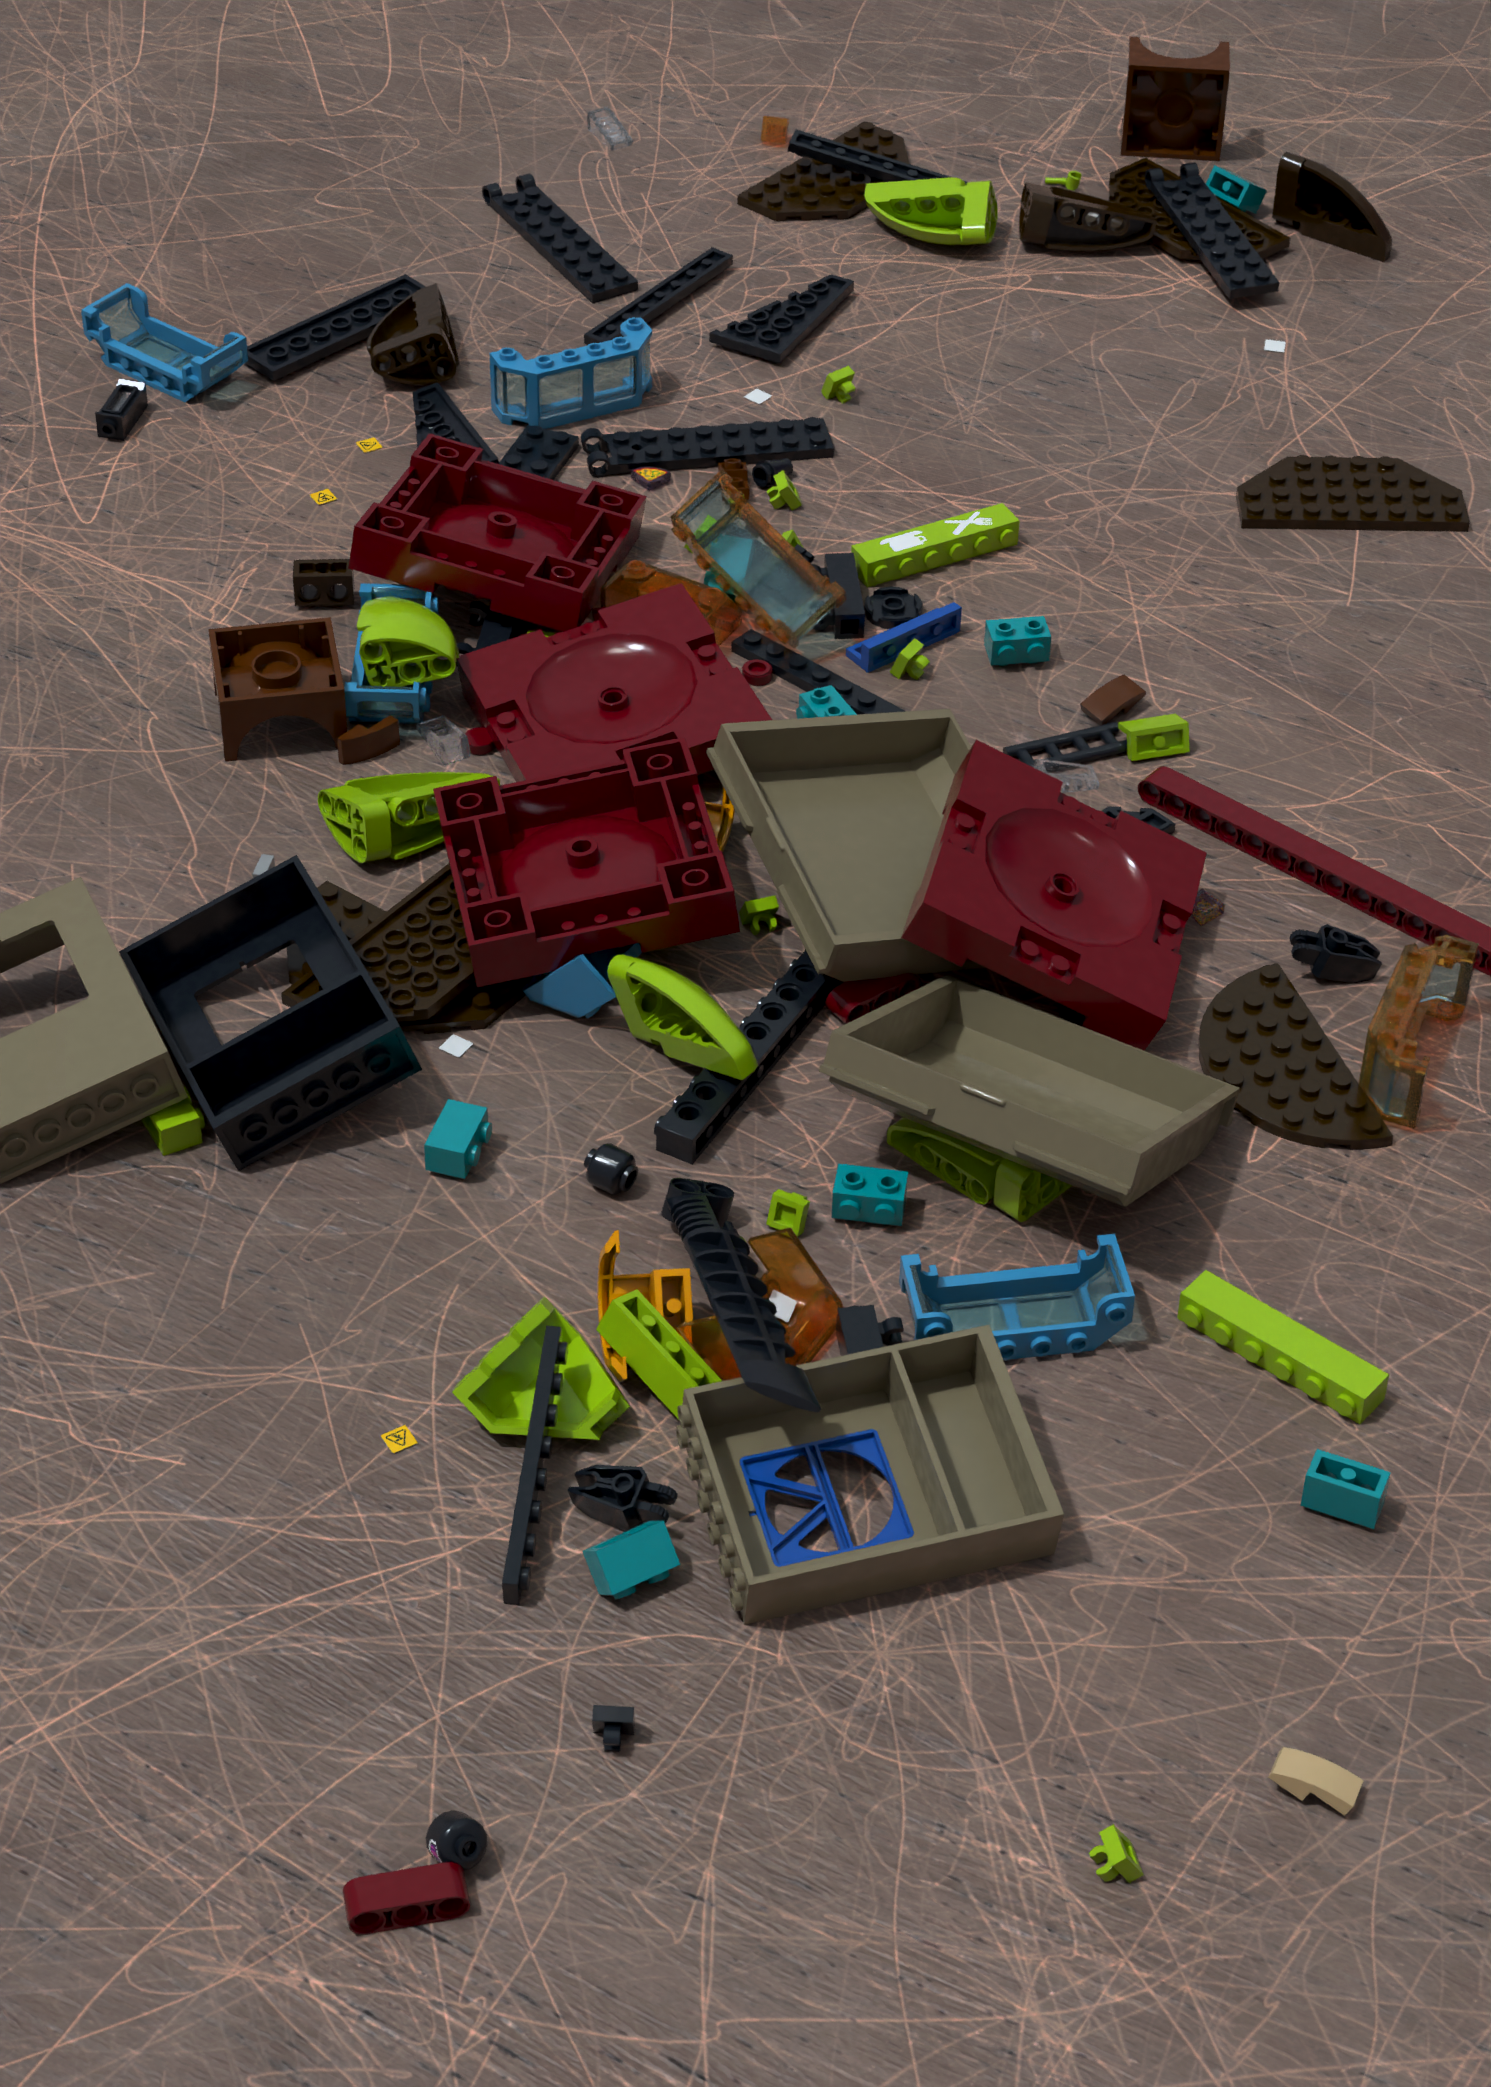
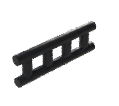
M1112 722L1004 747L1003 753L1013 758L1017 757L1019 761L1044 772L1127 752V740L1118 742L1114 734L1119 733L1117 722ZM1101 738L1105 745L1090 748L1086 741ZM1073 744L1077 751L1062 754L1058 747ZM1045 751L1050 757L1034 761L1030 754Z

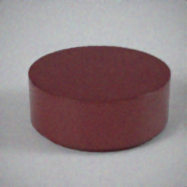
M750 660L742 666V675L749 685H766L772 679V666L764 660Z
M473 728L464 734V748L471 754L484 755L491 752L495 747L486 728Z

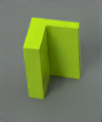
M1177 714L1118 722V729L1127 735V755L1131 761L1190 752L1189 723Z

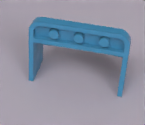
M635 943L625 947H616L592 954L574 956L575 959L553 972L531 976L523 986L522 991L531 1001L577 1018L582 1016L590 1018L603 1004L616 997L613 988L606 981L608 979V965L611 959L618 954L637 958L642 953L640 944Z

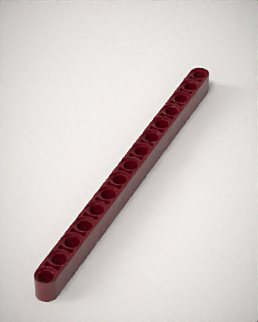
M1158 767L1138 784L1139 796L1147 804L1491 976V927L1169 767Z

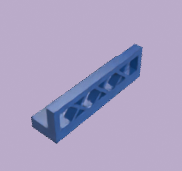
M953 602L942 608H936L846 648V656L867 673L896 661L899 653L914 638L924 644L923 648L960 632L962 607Z

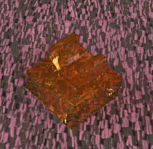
M763 116L760 141L786 144L789 119Z

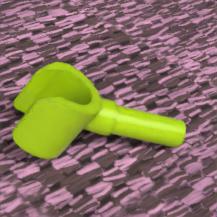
M1070 171L1067 178L1046 177L1045 184L1065 185L1069 190H1076L1082 175L1080 172Z

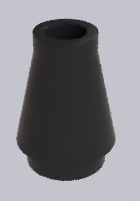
M788 458L759 461L752 470V478L759 487L770 488L776 484L774 475L783 470L786 475L793 472V464Z

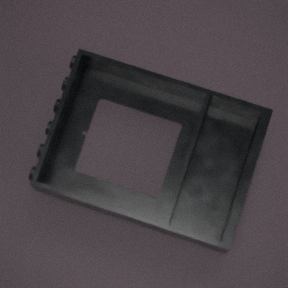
M297 855L119 951L212 1128L238 1171L422 1070L399 1023ZM296 944L323 990L221 1045L197 1002V997L243 972L242 966L246 965L248 969L286 947Z

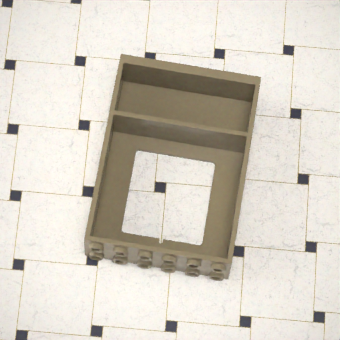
M81 877L0 913V973L65 945L89 994L87 999L0 1038V1184L188 1098L159 1032Z

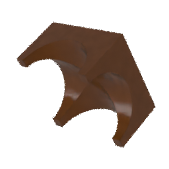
M1129 37L1124 115L1121 123V156L1220 161L1230 76L1229 42H1219L1216 50L1201 57L1172 58L1148 50L1142 45L1140 37Z
M331 617L208 629L214 691L218 698L225 762L237 760L239 746L245 735L252 728L263 721L279 716H301L316 721L331 734L336 750H338L337 738L347 732L345 691Z

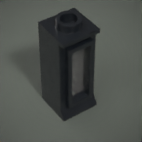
M119 378L115 390L100 411L95 412L98 437L122 441L126 439L148 407L146 382Z

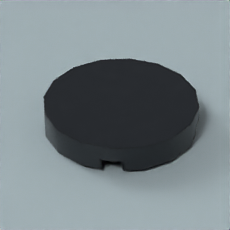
M884 587L875 590L874 595L870 597L868 595L865 598L864 611L867 620L872 624L884 629H891L922 615L923 603L918 595L915 593L914 596L908 594V590L905 588Z

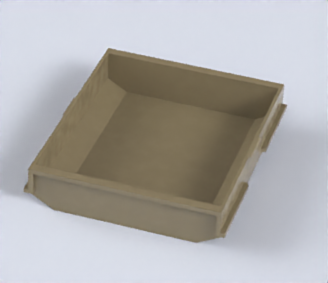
M950 709L724 723L720 726L714 747L707 748L706 753L744 829L748 831L777 889V894L818 974H825L847 982L887 978L906 973L917 975L986 968L968 958L961 967L901 938L914 897L921 886L944 816L942 812L954 775L971 749L970 743Z
M945 975L833 1030L824 1063L819 1068V1072L829 1075V1081L842 1093L1124 1207L1200 1156L1218 1130L1219 1125L1228 1127L1232 1124V1114L1240 1091L1239 1087L949 975Z

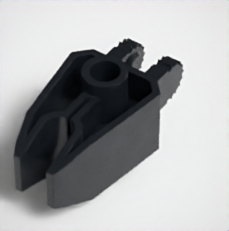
M1331 925L1321 926L1318 933L1299 929L1294 932L1292 931V934H1290V942L1293 945L1291 950L1292 958L1301 961V963L1309 964L1311 972L1318 978L1350 983L1363 982L1374 979L1382 965V962L1377 960L1380 951L1366 938Z
M594 1465L581 1469L575 1473L579 1487L568 1488L572 1503L590 1518L625 1531L648 1521H664L666 1523L670 1516L667 1512L668 1510L657 1504L653 1505L652 1502L674 1505L678 1497V1493L673 1488H670V1486L649 1482L647 1474L642 1467Z

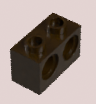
M350 559L294 560L293 588L295 606L334 605L341 607L354 605V570L348 569Z

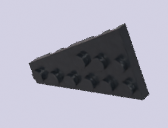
M830 274L809 284L808 290L802 293L795 291L789 294L788 300L784 302L776 300L749 313L747 319L740 323L733 321L727 324V329L720 332L716 329L710 332L709 342L741 351L746 355H754L767 359L770 362L781 363L854 290V281Z
M438 382L413 391L417 448L430 433L482 448L483 460L499 464L497 456Z

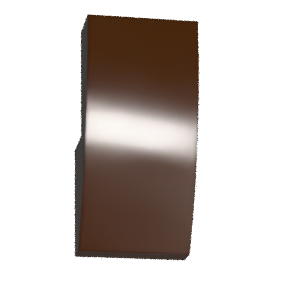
M731 458L724 460V463H718L721 500L749 499L746 462Z
M1124 674L1109 681L1080 703L1081 710L1099 725L1107 724L1120 711L1126 714L1146 695V691Z
M389 715L369 729L358 724L338 737L339 763L347 765L365 761L400 745L399 720Z

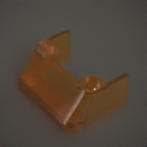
M633 560L625 564L600 587L601 607H608L682 583L714 631L718 646L742 624V609L724 591L646 564L640 560Z
M791 1228L751 1237L748 1244L767 1269L760 1278L766 1283L768 1290L763 1298L769 1300L772 1291L776 1290L797 1301L789 1322L776 1317L786 1329L787 1333L784 1335L785 1343L794 1347L796 1355L793 1357L785 1358V1363L794 1366L810 1363L836 1330L837 1308H843L842 1301ZM715 1315L680 1323L677 1329L683 1338L721 1380L725 1381L742 1377Z

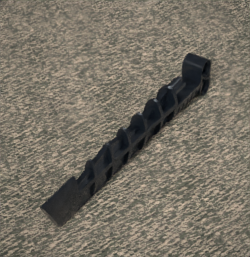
M685 1178L671 1179L661 1215L676 1225L744 1383L754 1391L784 1404L819 1412L821 1406L804 1370L785 1363V1358L793 1357L796 1355L794 1347L785 1343L784 1335L787 1332L784 1325L774 1316L777 1313L775 1304L763 1298L768 1292L767 1286L760 1278L756 1277V1274L759 1272L758 1265L748 1256L750 1254L749 1244L738 1234L732 1222L727 1221L734 1199L733 1190L717 1183Z

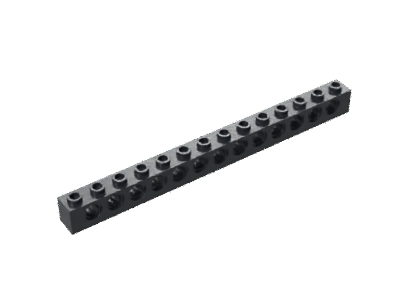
M805 949L798 959L792 961L786 974L775 981L769 994L759 1000L752 1014L746 1016L740 1024L739 1029L746 1036L758 1063L757 1068L743 1080L708 1069H704L699 1076L695 1075L690 1082L689 1088L682 1096L676 1097L666 1115L658 1118L654 1127L656 1150L693 1165L826 1005L829 993L844 982L825 974H818Z

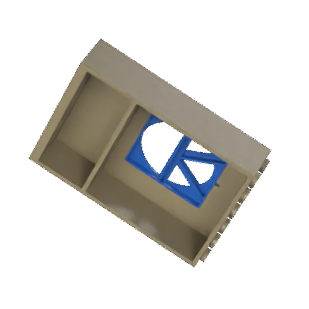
M990 1325L796 1365L804 1370L821 1406L819 1412L796 1408L762 1395L746 1386L742 1377L684 1389L683 1404L678 1406V1417L681 1426L676 1427L678 1445L680 1449L686 1448L689 1456L686 1459L688 1475L691 1481H697L699 1490H697L699 1509L701 1513L707 1512L710 1520L707 1523L709 1539L713 1546L718 1545L721 1554L718 1556L720 1573L723 1579L729 1578L732 1587L729 1589L730 1603L734 1612L740 1611L744 1625L1055 1554L1064 1512ZM820 1452H842L862 1458L876 1467L888 1481L893 1495L892 1514L883 1530L869 1542L853 1546ZM804 1455L816 1487L777 1478L775 1474L790 1461ZM771 1490L820 1503L784 1535H781L768 1518L765 1508L766 1491ZM826 1518L828 1519L838 1547L837 1551L820 1552L799 1546V1542Z

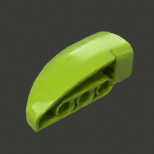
M955 177L866 184L864 196L869 210L884 224L904 235L920 241L944 245L990 243L994 238L998 219V207L991 180L968 182L967 186L962 179Z
M392 596L368 600L363 604L357 621L358 631H363L359 652L368 682L373 688L393 689L412 685L414 681L422 683L446 678L454 672L456 658H460L456 640L445 620L434 611L422 604ZM439 656H444V657H447L448 659H446V660H440V659H438L437 657H439ZM407 663H416L417 666H410Z
M424 772L348 780L343 786L321 790L318 794V807L335 840L354 860L360 863L388 857L397 860L426 850L444 841L433 791L434 788L492 776L483 773Z
M618 954L611 959L607 970L608 978L633 1037L655 1045H661L664 1054L668 1057L739 1080L745 1079L757 1068V1060L746 1036L727 1012L700 986L681 974L653 962L624 954Z
M904 1117L891 1125L887 1131V1143L976 1203L984 1205L994 1198V1205L1019 1222L1028 1220L1072 1186Z

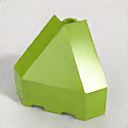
M545 1296L510 1329V1332L489 1350L479 1361V1364L470 1373L465 1375L452 1391L490 1433L528 1435L546 1326L561 1327L562 1342H568V1358L566 1365L560 1364L559 1373H563V1387L561 1396H554L553 1404L558 1405L556 1427H549L548 1436L600 1440L603 1432L630 1407L583 1336Z

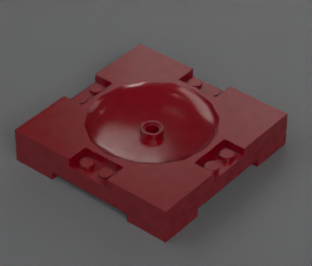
M429 433L411 455L408 469L380 504L373 502L354 526L348 569L434 593L439 585H444L449 590H461L471 593L480 599H491V611L564 632L582 626L600 598L603 584L611 572H617L639 538L647 496L592 481L587 489L579 488L483 460L482 448Z
M682 583L597 610L599 620L585 623L582 626L564 632H558L549 637H545L542 630L539 629L456 658L463 696L480 726L486 728L516 782L624 760L623 749L682 737L686 738L697 775L715 770L706 751L707 748L714 747L721 724L772 720L738 667L733 668L717 645L714 631Z
M685 737L623 749L624 760L500 786L497 776L433 789L477 987L553 972L575 959L574 956L582 954H592L597 951L625 947L635 943L640 944L643 953L740 932L734 888L722 850H719Z
M975 740L954 775L942 812L944 816L921 886L914 897L901 938L961 967L968 958L1085 1015L1082 1026L1145 1051L1167 1019L1182 958L1179 950L1186 922L1193 912L1207 852L1123 811H1120L1114 819L1102 811L1079 802L1074 797L1061 793L1062 781L979 740Z

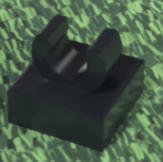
M593 1705V1732L604 1733V1751L620 1752L621 1734L634 1735V1707Z

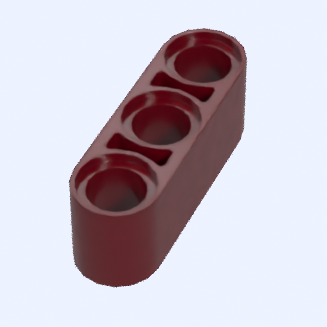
M906 973L887 978L847 981L835 987L829 993L826 999V1007L847 1024L921 988V979L915 974Z
M444 1862L357 1877L348 1881L343 1886L342 1891L348 1927L356 1934H371L452 1920L465 1915L470 1909L463 1867L454 1862Z

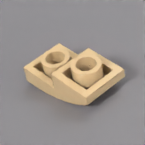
M1283 1747L1279 1751L1268 1778L1301 1801L1311 1792L1344 1816L1353 1808L1364 1781L1350 1771L1324 1758Z

